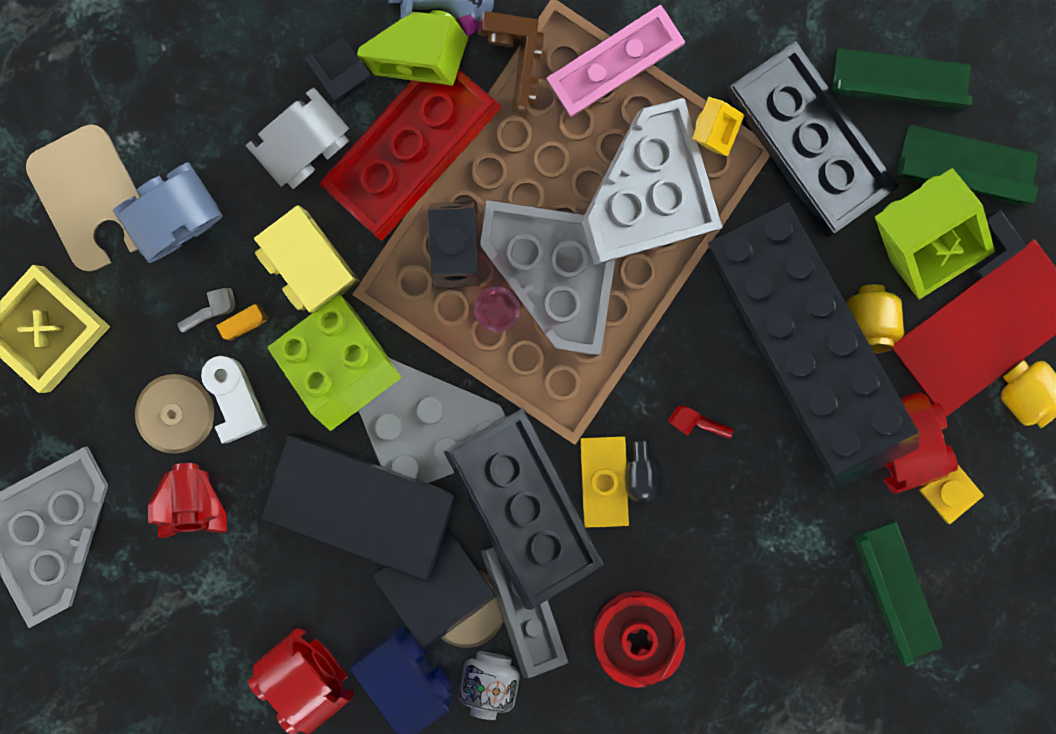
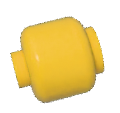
M883 285L862 286L858 289L859 294L850 297L846 304L873 352L883 353L890 351L894 348V343L898 342L904 335L901 299L893 293L886 292Z
M1023 360L1003 376L1008 385L1002 390L1001 399L1023 425L1031 426L1037 423L1042 428L1056 418V372L1048 363L1038 361L1028 366Z

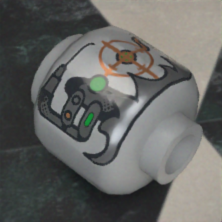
M478 651L476 658H470L465 661L458 689V698L464 705L471 707V716L486 720H496L497 713L508 712L514 707L520 672L515 666L511 665V657Z

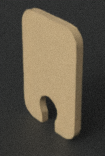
M86 125L36 150L29 156L26 170L71 260L79 269L92 272L112 263L107 252L100 248L96 242L95 234L98 226L109 220L116 221L122 226L113 209L133 196L139 199L140 195L136 191L106 131L97 125ZM122 226L125 234L124 241L129 251H136L137 247Z

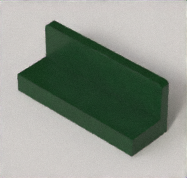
M838 48L835 55L831 92L838 96L963 111L972 106L973 96H968L971 65Z
M910 125L906 130L896 177L925 183L930 178L940 176L953 168L974 195L1026 207L1035 204L1039 186L1032 185L1038 155L1029 151Z
M891 521L852 536L898 661L905 667L915 664L913 658L943 648L897 522Z

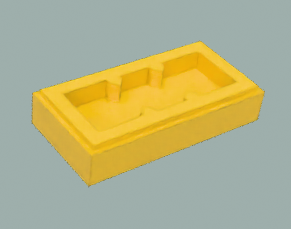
M625 436L580 438L584 527L629 526L628 494L625 487V469H627Z

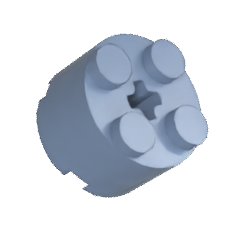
M189 162L180 165L167 174L168 180L166 182H163L160 176L149 180L136 190L140 195L139 199L133 196L113 209L114 214L133 243L149 263L155 262L182 247L181 244L193 236H199L223 217L218 210V205Z

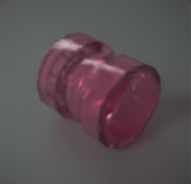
M491 287L485 289L478 296L475 302L474 313L477 321L484 328L492 332H503L516 324L520 316V305L517 297L510 290L504 287Z

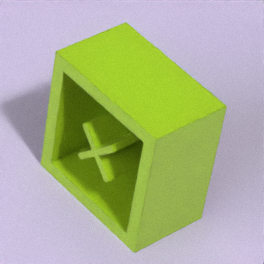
M953 168L940 176L930 178L921 188L902 200L892 202L883 212L875 216L890 263L919 300L995 252L983 204Z
M340 293L267 347L311 414L330 431L403 378L359 314Z

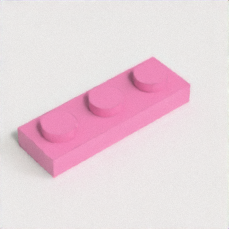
M660 4L547 77L546 80L571 118L682 47L685 41Z

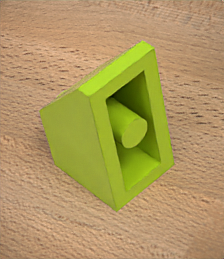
M433 10L430 14L411 12L410 15L405 16L360 46L357 56L374 76L453 86L468 36L456 22L455 17L447 12Z

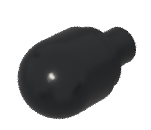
M650 441L632 442L633 462H626L627 469H625L626 492L634 502L648 504L653 502L661 491L660 467H658V461H651Z

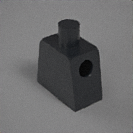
M475 201L430 203L428 209L430 259L435 289L479 287L480 274Z

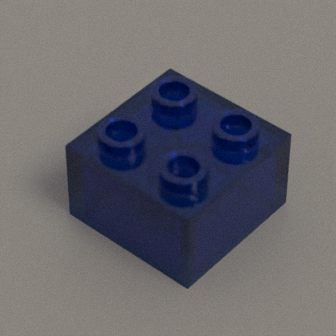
M401 626L360 654L355 659L350 670L397 734H417L449 711L452 699L450 690L453 689V686L438 666L433 670L424 659V654L427 650L420 646L411 631L406 634Z

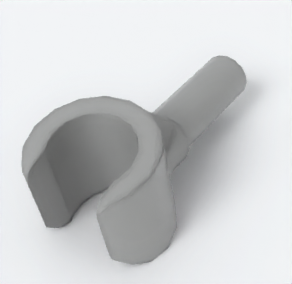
M222 288L207 292L210 307L203 308L177 323L180 331L185 332L206 319L233 312L236 303L232 289Z

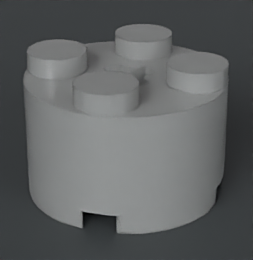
M314 87L306 93L311 99L307 105L302 100L296 101L258 134L264 142L259 145L255 140H251L246 145L281 187L288 183L294 189L315 171V168L310 164L312 160L321 153L328 160L349 141L344 135L349 127Z

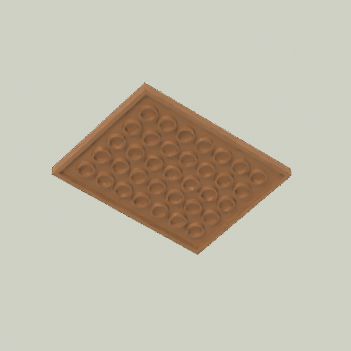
M550 0L538 18L537 31L544 33V43L540 59H533L531 76L538 77L535 103L528 104L527 110L523 113L512 112L520 51L519 46L488 92L501 105L500 111L410 209L352 295L519 408H523L525 412L575 445L708 249V243L714 240L720 229L615 259L601 355L556 349L480 246L486 201L585 215L638 111L646 107L685 98L695 132L697 118L707 102L652 65L570 118L546 78L611 36L559 1ZM740 125L728 157L712 152L698 143L722 226L770 157L756 135L743 125ZM475 201L480 286L435 289L430 259L428 223L430 203Z

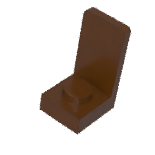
M484 11L479 16L477 35L488 36V44L514 47L515 40L521 41L512 112L523 113L527 110L528 104L535 103L537 96L538 77L531 75L533 59H540L544 43V33L537 31L539 19Z

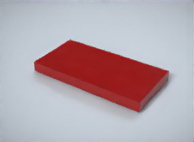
M459 69L453 86L411 80L318 184L378 239L383 241L502 107Z
M1035 239L1030 240L1026 243V248L985 277L978 279L906 333L898 342L894 343L892 351L922 391L928 396L931 403L938 402L941 405L946 417L1056 335V267Z

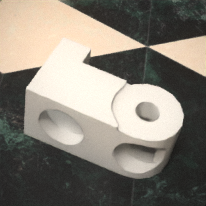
M224 356L213 357L207 361L202 369L201 378L206 389L215 394L226 421L215 427L221 443L232 442L267 427L268 423L240 362L234 358Z

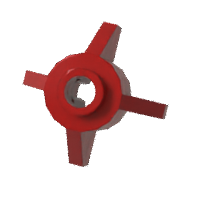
M181 463L172 466V471L164 474L148 504V523L158 525V537L167 538L179 532H192L202 529L217 533L226 532V512L209 482L208 472L199 470V465L194 463Z

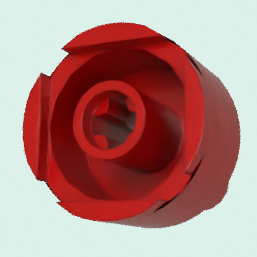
M921 392L900 397L919 431V449L884 466L888 468L891 477L885 478L884 481L893 494L947 478L949 473L958 470L955 453L950 445L946 446L942 430L947 428V420L943 408L938 402L931 404L928 396Z
M642 591L621 593L602 608L595 621L593 641L598 661L612 679L623 685L638 688L658 683L670 677L681 663L685 651L683 627L673 608L657 595ZM640 629H645V635L649 643L647 645L640 643L636 649L632 648L631 639L628 637L629 633H638Z
M302 629L292 631L253 665L254 675L248 679V684L253 693L263 701L268 700L279 713L276 716L277 720L288 734H297L300 731L307 734L312 733L354 697L353 688L346 692L342 685V682L348 677L336 658L317 639H314L310 644L302 639L301 636L306 633Z

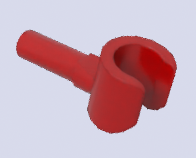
M686 405L678 406L668 420L670 424L687 436L695 425L728 439L732 437L734 431L731 427L709 420Z

